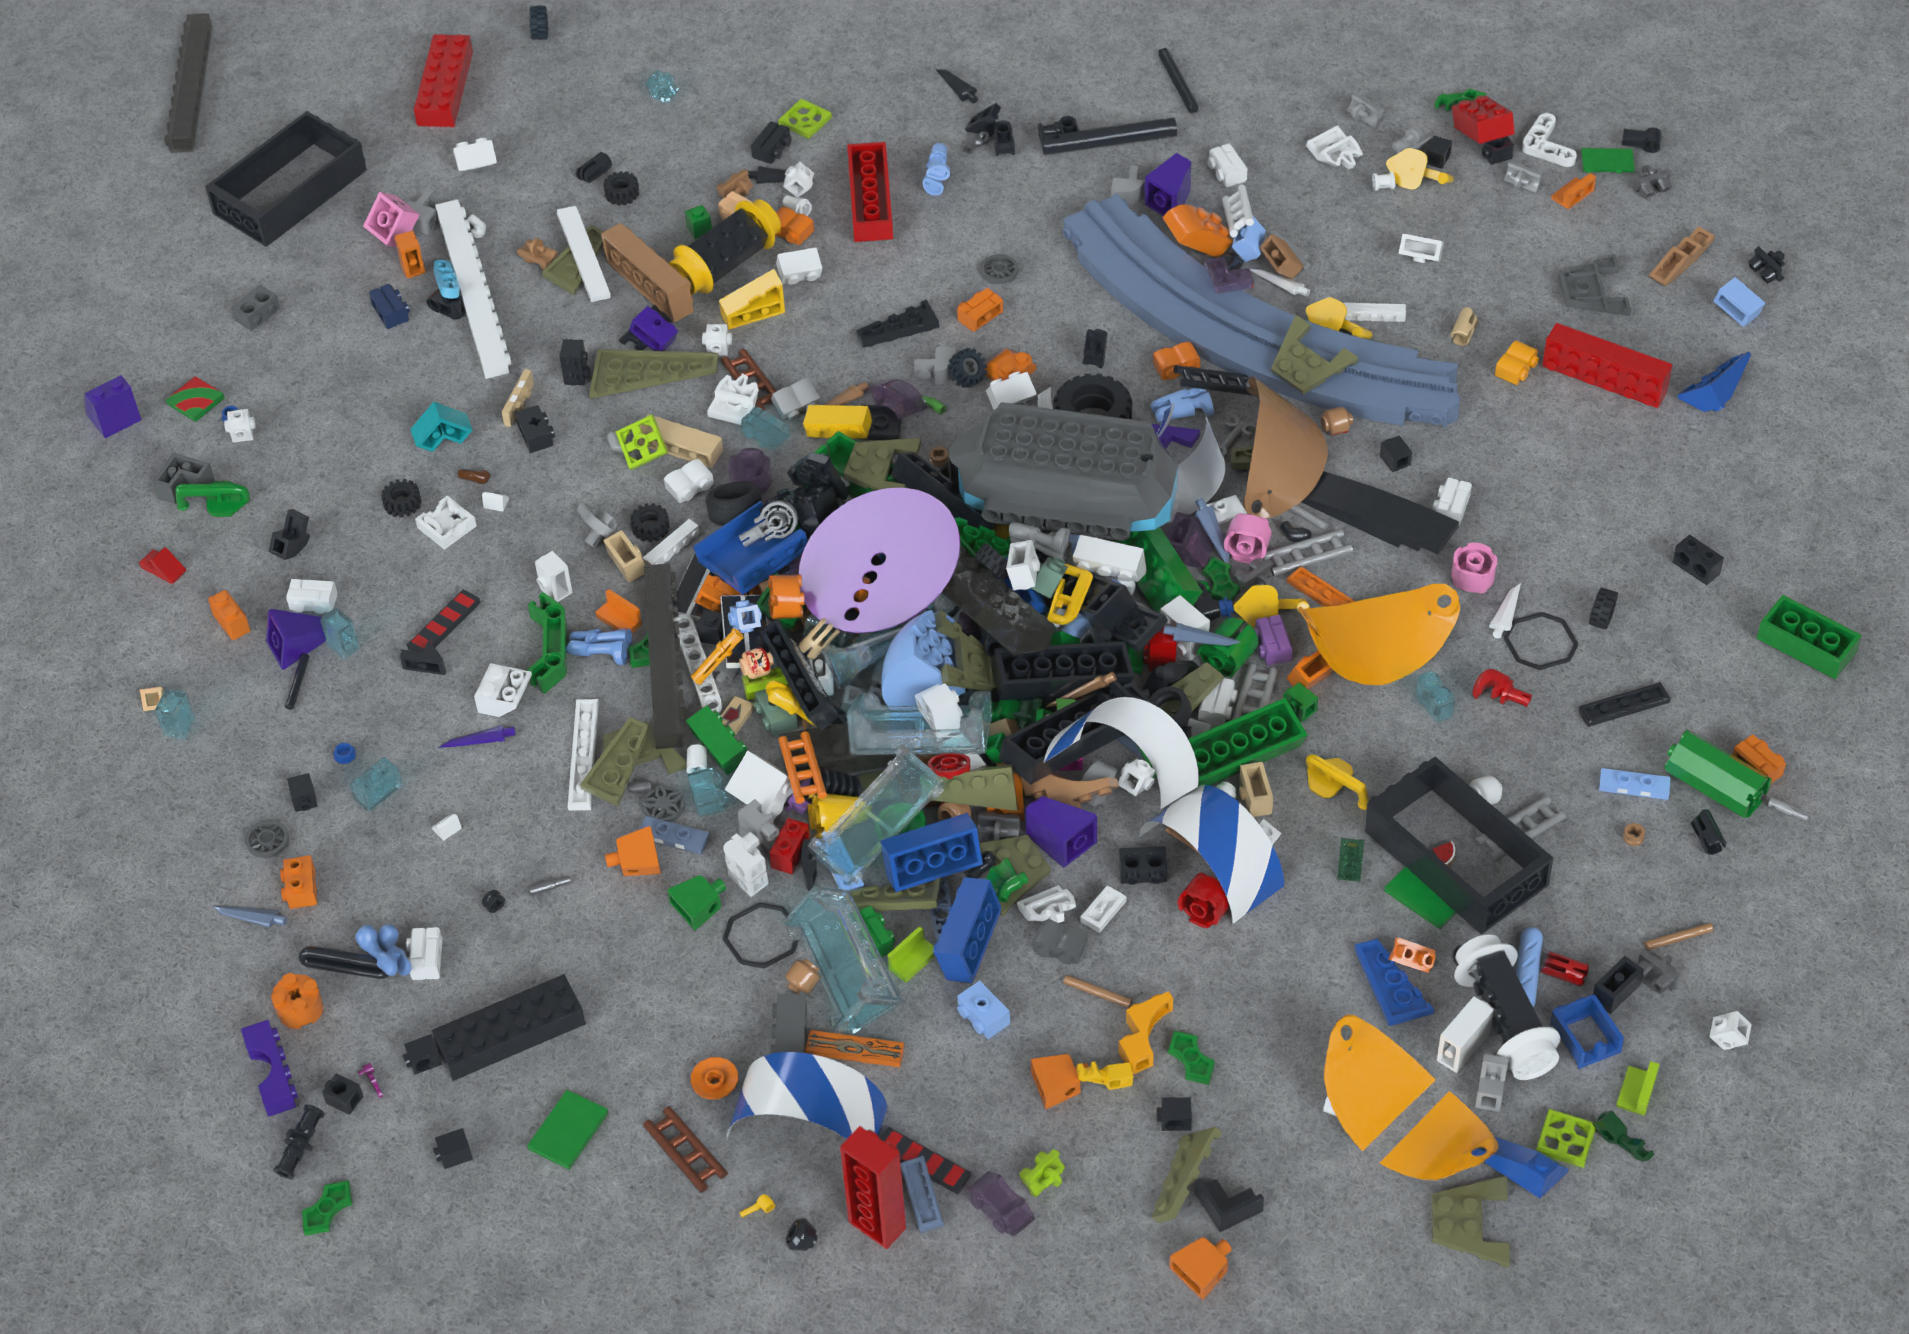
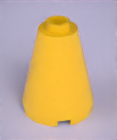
M817 793L809 795V799H813L812 804H808V819L811 830L816 829L817 834L814 835L815 838H823L869 821L870 816L873 815L872 803L863 805L861 797L827 794L826 798L820 799Z

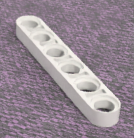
M682 614L674 619V630L691 676L705 661L706 656L693 619L689 615ZM683 622L689 624V626L686 628L678 627V625ZM688 638L695 640L691 644L684 643V640ZM693 654L700 655V658L697 660L689 659ZM712 673L705 679L702 685L697 684L692 679L701 707L704 708L709 703H716L718 706L711 710H717L720 714L722 702ZM705 686L712 688L711 691L706 693L700 691Z

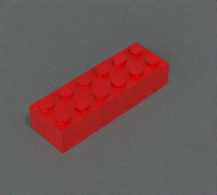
M433 34L414 106L417 126L455 127L473 55L470 35Z
M886 142L847 144L854 242L892 240L893 224Z
M1559 323L1554 325L1546 338L1542 367L1551 371L1559 372L1568 377L1584 381L1587 384L1595 385L1609 392L1617 393L1655 408H1659L1668 392L1673 366L1669 362Z
M859 1126L840 1146L848 1221L875 1242L888 1249L906 1229L900 1153L894 1145L886 1144L880 1140L878 1135L872 1130H866Z

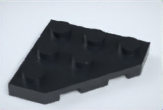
M811 452L793 464L787 472L792 483L796 486H808L809 488L823 484L824 487L833 486L836 497L846 500L850 494L845 486V482L838 474V470L834 467L831 458L826 454Z

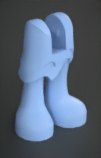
M936 143L933 146L926 165L927 171L923 178V187L930 195L942 194L944 185L940 180H946L950 176V169L946 165L947 147L942 143Z

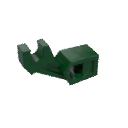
M1613 1110L1601 1113L1592 1123L1606 1142L1618 1144L1632 1154L1635 1159L1645 1162L1655 1155L1652 1150L1647 1151L1643 1148L1646 1144L1644 1140L1630 1138L1627 1135L1628 1128Z

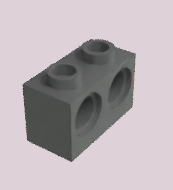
M259 285L231 308L235 321L252 331L270 316L277 313L280 305L275 293Z

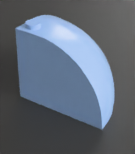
M933 610L918 615L897 633L887 650L881 676L883 699L892 711L907 721L921 715L917 707L915 695L938 683L942 685L941 667L949 664L957 668L954 639L936 631V613H933ZM949 615L945 617L951 623L955 622V619ZM948 686L950 691L955 690L958 696L966 692L965 688Z

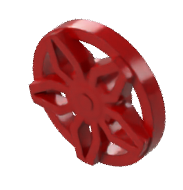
M943 753L932 757L928 761L929 774L946 777V779H953L954 776L969 772L971 767L970 758L962 753Z

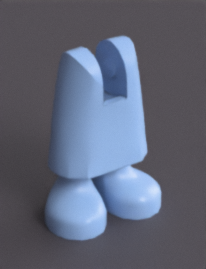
M1184 388L1158 398L1150 404L1157 422H1162L1164 411L1173 404L1174 409L1170 420L1195 416L1196 408L1204 410L1203 412L1207 416L1214 415L1210 394L1205 389L1191 388L1187 390Z

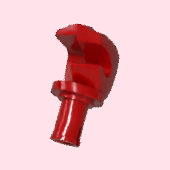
M1487 669L1482 672L1472 689V695L1475 699H1478L1479 695L1486 688L1493 687L1491 699L1501 696L1500 703L1503 705L1506 701L1511 700L1526 708L1533 694L1514 688V680L1495 669Z

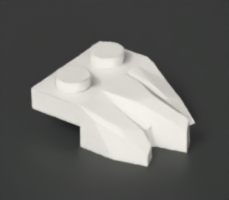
M1338 125L1307 141L1306 147L1318 161L1333 166L1341 164L1347 169H1351L1356 165L1353 157L1363 155L1355 139L1351 135L1347 137Z
M742 374L735 381L731 380V376L726 375L715 389V398L707 411L708 417L746 426L755 410L758 395L757 383L753 382L748 385V377L745 374Z
M1059 885L1017 902L1019 911L1028 921H1045L1049 918L1060 923L1064 921L1063 911H1069L1076 907L1073 895L1068 889L1063 890Z

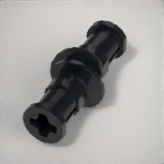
M310 1104L304 1106L303 1110L305 1112L295 1129H289L286 1132L287 1138L284 1139V1142L288 1146L285 1147L279 1164L273 1169L277 1175L292 1180L295 1176L294 1171L303 1157L304 1150L313 1151V1147L308 1142L313 1137L315 1128L325 1113L320 1108Z

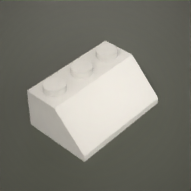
M1080 535L1073 554L1075 567L1099 573L1105 577H1118L1123 581L1138 582L1146 574L1143 548Z

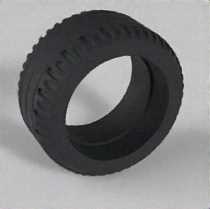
M731 482L715 487L706 496L709 519L717 525L724 526L759 501H762L759 487L750 482Z

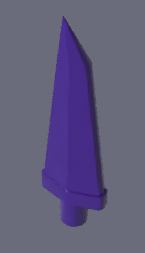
M501 725L450 739L439 748L505 741V737L516 735L515 727L504 728Z

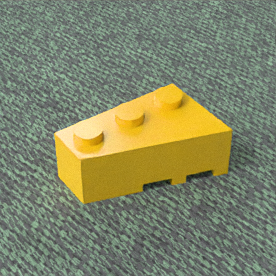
M775 269L719 300L720 313L725 324H727L728 330L785 313L783 286Z

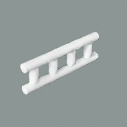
M1240 185L1238 192L1230 197L1224 196L1222 198L1231 237H1236L1238 230L1245 225L1252 226L1254 224L1245 185Z

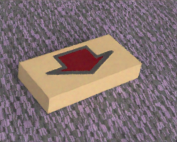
M735 696L721 715L723 725H729L736 735L753 712V703Z

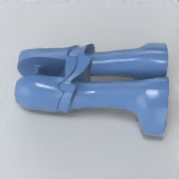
M628 628L602 632L600 629L573 631L570 633V641L567 643L566 651L576 656L609 654L613 656L617 665H626L627 649L632 644V632Z
M365 925L357 931L356 942L358 945L377 959V966L387 975L395 976L398 971L400 975L405 976L411 972V962L407 958L405 951L395 946L399 934L394 925H384L378 933L371 925Z

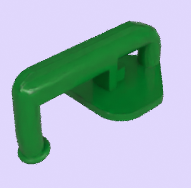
M214 481L210 484H181L175 489L178 510L185 511L188 509L189 502L186 501V497L207 496V512L213 517H231L250 501L249 490L245 486L234 484L231 481Z

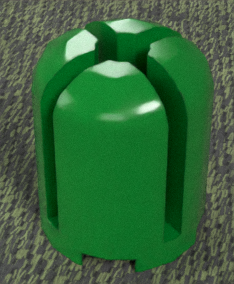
M1235 617L1227 618L1213 633L1240 642L1229 646L1202 644L1198 649L1197 657L1200 654L1204 664L1207 662L1219 671L1223 677H1230L1229 679H1231L1256 650L1258 635L1250 624L1240 633L1239 630L1245 621Z

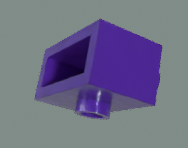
M646 306L632 320L629 328L632 334L653 351H665L675 341L678 330L672 323L667 322L656 310H652L649 306Z

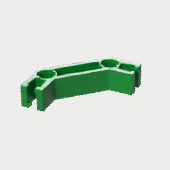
M542 592L538 595L541 607L535 606V601H531L527 606L530 618L543 627V656L526 671L532 672L529 684L535 687L538 681L540 692L545 694L567 674V619L564 607Z

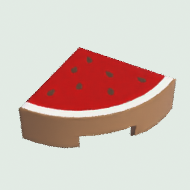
M1451 841L1433 848L1432 853L1450 867L1455 858L1456 847L1454 842Z

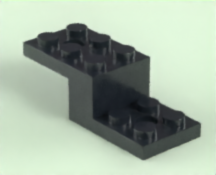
M823 484L808 489L803 486L789 491V489L779 490L777 495L767 499L766 504L759 508L761 513L769 503L777 500L790 503L798 514L802 530L806 533V536L813 535L818 526L840 506L833 486L824 487ZM775 505V506H772V507H771V510H772L773 508H775V507H778L777 510H779L780 507H784V506Z
M1091 573L1093 575L1092 582L1079 613L1087 617L1092 627L1108 629L1112 634V641H1125L1127 647L1140 651L1168 622L1166 616L1136 604L1126 585ZM1077 577L1063 590V595L1071 597L1078 581Z

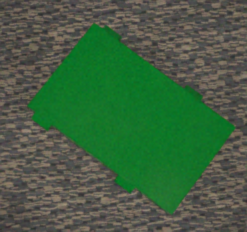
M1581 148L1583 171L1586 173L1635 172L1633 149Z

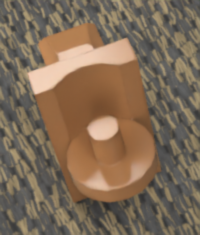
M743 169L739 173L731 175L727 182L720 183L716 189L719 196L726 198L731 191L745 197L749 194V189L753 187V184L748 177V170Z
M535 238L533 241L528 239L525 245L517 250V255L523 257L525 262L530 264L537 263L543 270L558 256L556 250L544 246L543 241L539 238Z

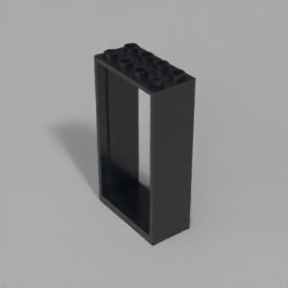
M306 111L206 185L205 188L213 215L267 247L366 172V160L363 155L361 142L347 135L344 131L335 128L331 123H327L318 116ZM313 144L336 157L263 213L240 200Z
M1437 757L1424 761L1419 768L1412 773L1405 774L1399 782L1388 786L1383 793L1372 797L1367 803L1365 832L1404 867L1406 866L1481 935L1549 886L1553 857ZM1433 790L1523 869L1483 897L1393 817Z

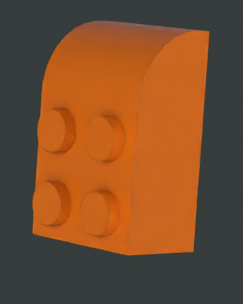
M1187 204L1178 205L1170 209L1162 217L1180 244L1213 257H1221L1233 243L1229 230L1221 223L1222 219L1216 213H1208L1201 207L1196 208Z

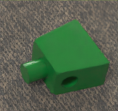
M698 875L669 888L667 892L669 903L695 931L721 909L719 894L727 890L720 878L709 884L703 876Z

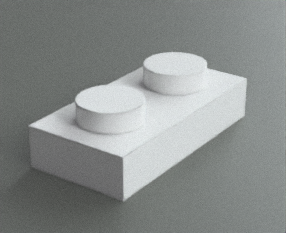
M1107 885L1082 914L1080 922L1100 933L1126 903V896Z

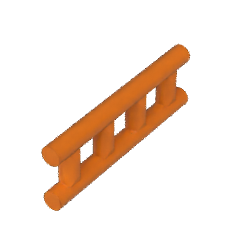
M802 732L800 735L801 739L788 742L785 736L778 739L794 798L798 804L804 802V796L817 793L820 799H824L827 796L808 732ZM804 748L806 754L792 757L791 750ZM809 764L810 769L796 771L795 765ZM813 778L814 785L801 787L800 780Z

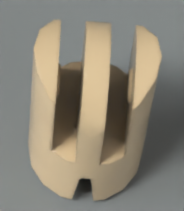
M1469 307L1463 308L1453 327L1450 338H1453V342L1457 345H1467L1479 320L1472 309Z
M825 617L799 643L802 653H805L812 647L806 656L810 659L817 658L840 633L836 629L824 642L823 638L834 626L829 623L819 635L815 634L827 621Z

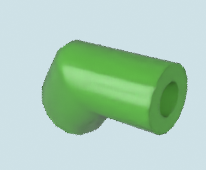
M921 395L915 402V406L921 410H924L925 406L928 405L940 415L946 411V406L936 398Z

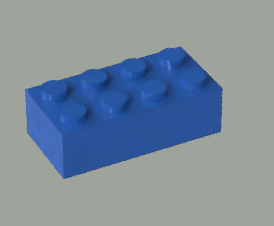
M968 813L880 840L886 875L895 892L983 864L977 827Z
M964 877L961 886L957 889L956 899L953 905L950 906L947 921L943 924L940 938L934 945V955L940 964L946 980L973 983L1002 908L990 880Z

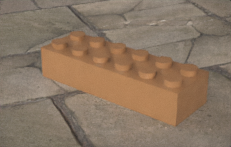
M619 223L601 233L607 263L653 305H656L671 321L675 323L694 312L692 304L694 300L690 293L691 284L689 280L681 276L675 267L672 268L663 257L657 255L652 247L649 248L641 238L634 235L630 228H626L622 223Z

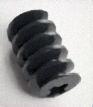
M819 767L827 794L858 797L860 780L857 776H850L846 773L842 774L839 771ZM813 778L810 779L809 785H814Z

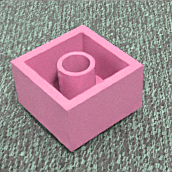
M379 192L363 227L387 246L396 247L394 237L398 234L412 231L420 214L398 196Z

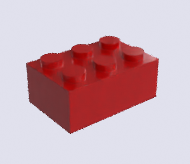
M1478 96L1475 100L1461 101L1459 104L1452 106L1454 128L1479 144L1515 134L1513 112L1488 96Z

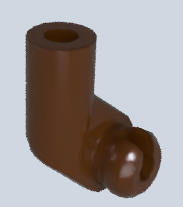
M460 469L458 477L459 479L485 484L490 478V473L487 470L479 472Z

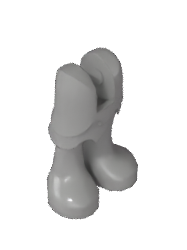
M1012 522L1009 526L1011 543L1032 540L1036 550L1051 558L1057 557L1064 562L1067 561L1072 547V543L1068 541L1070 529L1062 527L1055 535H1048L1042 533L1039 527H1034V525Z

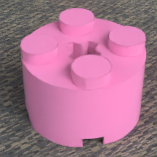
M1237 514L1231 521L1224 541L1225 551H1229L1235 561L1250 564L1256 558L1263 559L1271 538L1269 521L1266 518L1254 515Z
M1468 543L1466 547H1459L1453 557L1451 572L1453 585L1467 592L1485 593L1494 583L1497 556L1491 552L1492 549L1481 543Z

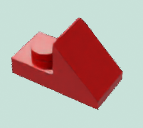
M166 547L160 552L152 549L139 562L140 568L170 584H173L186 572V568Z

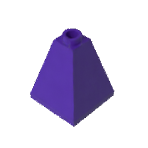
M276 609L268 610L266 642L282 670L298 661L301 654H308L327 641L328 635L331 634L329 622H325L320 616Z

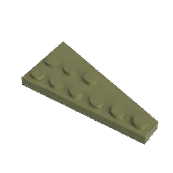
M598 349L589 391L590 399L716 374L719 354Z

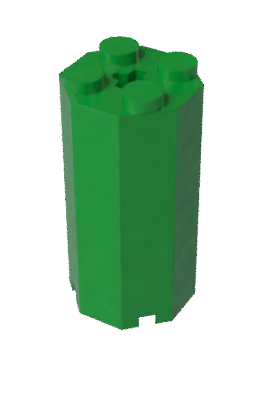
M1688 729L1682 734L1679 743H1674L1667 753L1670 758L1666 762L1664 769L1668 773L1743 818H1749L1762 803L1760 798L1769 791L1772 778Z

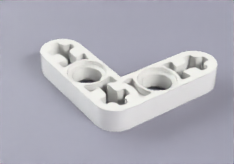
M1550 113L1541 114L1523 140V152L1564 167L1573 166L1577 156L1574 150L1546 141L1555 127V116ZM1539 132V133H1542L1543 135H1542V136H1538V135H1535L1534 133ZM1546 150H1551V151H1553L1554 153H1550V154H1549V153H1546L1545 151H1546Z

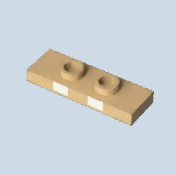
M525 369L522 372L502 410L505 426L512 427L516 419L515 412L523 410L526 398H529L534 385L532 370Z

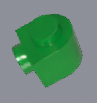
M1003 732L990 736L981 746V749L992 763H1002L999 756L1003 739L1007 737Z

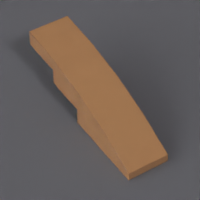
M1698 226L1689 237L1685 236L1677 247L1673 246L1649 274V277L1666 287L1703 254L1715 240V235Z

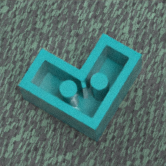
M433 402L412 426L410 431L417 447L433 452L444 438L461 444L473 429L467 413Z

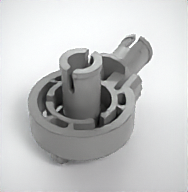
M782 500L769 503L763 509L761 515L754 519V522L756 524L764 518L766 520L739 535L741 541L750 537L743 542V545L748 547L751 543L772 531L773 533L765 538L766 541L790 535L798 523V515L795 508L790 503ZM775 505L784 506V507H780L779 510H777L778 507H775V508H773V509L771 510V507H772V506H775ZM793 518V525L788 532H785V530L791 524Z
M582 503L578 506L577 512L585 520L584 524L588 528L593 529L588 537L585 538L589 545L596 548L603 536L608 538L619 532L616 529V518L608 511L592 509L587 503Z

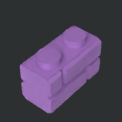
M1275 615L1269 618L1257 619L1254 629L1258 635L1259 657L1264 658L1266 665L1291 661L1293 648L1282 617Z

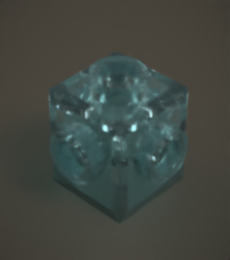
M656 70L646 83L650 90L649 94L653 98L668 103L679 89L674 83V78L668 72L663 73L659 70Z

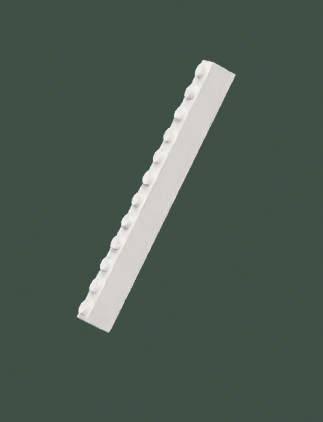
M458 200L436 204L439 224L450 261L460 285L459 291L485 379L508 374V365H511L509 353L504 352L507 351L505 339H500L503 337L501 326H496V324H499L497 313L492 312V310H495L492 298L488 299V297H491L488 285L484 286L487 282L484 272H480V270H483L480 258L476 259V257H479L476 245L472 246V244H475L472 232L468 233V231H471L468 219L464 220V218H467L464 206L460 207Z

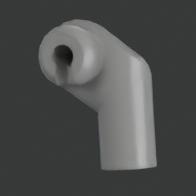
M610 431L607 440L611 449L623 453L615 431Z

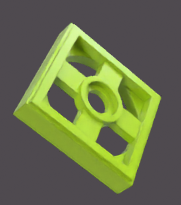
M801 98L778 119L779 125L787 126L791 131L810 139L832 118V113ZM801 108L810 110L807 114L798 113ZM817 114L821 116L819 122L813 120ZM793 118L798 122L795 125H793L789 121V119ZM803 118L809 119L806 122L802 121Z
M652 414L615 431L630 470L668 454L655 416ZM640 425L651 426L653 432L646 435L643 434ZM632 431L634 438L632 442L626 444L627 437ZM640 438H643L645 440V443L642 446L638 445V440ZM657 440L658 448L656 452L650 454L648 449L649 443ZM638 449L642 458L636 460L629 455V452Z
M1549 1109L1536 1151L1546 1154L1553 1159L1584 1168L1596 1128L1591 1121ZM1557 1122H1566L1565 1126L1560 1129L1550 1127ZM1575 1125L1584 1131L1586 1137L1576 1134L1574 1131ZM1569 1134L1571 1139L1565 1141L1562 1139V1135ZM1545 1136L1557 1139L1559 1142L1557 1150L1547 1146ZM1572 1145L1584 1148L1583 1152L1576 1156L1567 1153L1569 1146Z

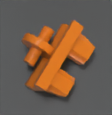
M1396 937L1394 949L1389 960L1429 973L1436 958V950Z

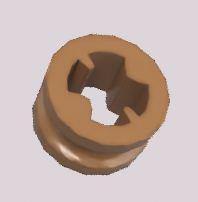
M938 446L930 450L929 455L932 465L941 467L948 463L949 458L946 448Z
M1637 823L1628 824L1624 830V841L1631 846L1641 845L1644 841L1645 829ZM1630 832H1633L1635 835H1638V837H1635L1633 834L1630 835Z

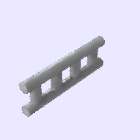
M1342 529L1267 551L1263 559L1264 561L1272 559L1276 567L1271 568V573L1273 576L1296 570L1300 566L1306 567L1353 552V547L1351 544L1343 546L1339 538L1344 537V532ZM1331 541L1335 549L1324 552L1319 544ZM1311 547L1315 555L1304 558L1300 550ZM1291 553L1296 561L1284 564L1280 556Z
M1248 664L1232 720L1241 717L1242 714H1248L1269 704L1278 674L1276 668H1270L1269 673L1266 674L1256 672L1255 664ZM1252 681L1266 682L1264 690L1250 688ZM1247 697L1261 699L1259 707L1245 705Z
M1546 795L1508 819L1514 824L1521 821L1529 829L1524 833L1532 839L1564 820L1566 815L1562 810L1554 814L1547 806L1551 803V799ZM1540 811L1546 820L1537 825L1529 816ZM1485 834L1474 838V842L1478 847L1485 843L1493 851L1489 854V858L1493 862L1506 855Z

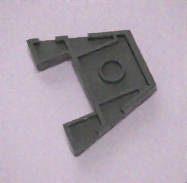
M1615 254L1609 255L1606 260L1601 261L1597 259L1590 265L1584 267L1579 265L1559 272L1558 278L1567 307L1630 315L1631 307L1628 297L1606 298L1600 274L1618 273L1619 265Z

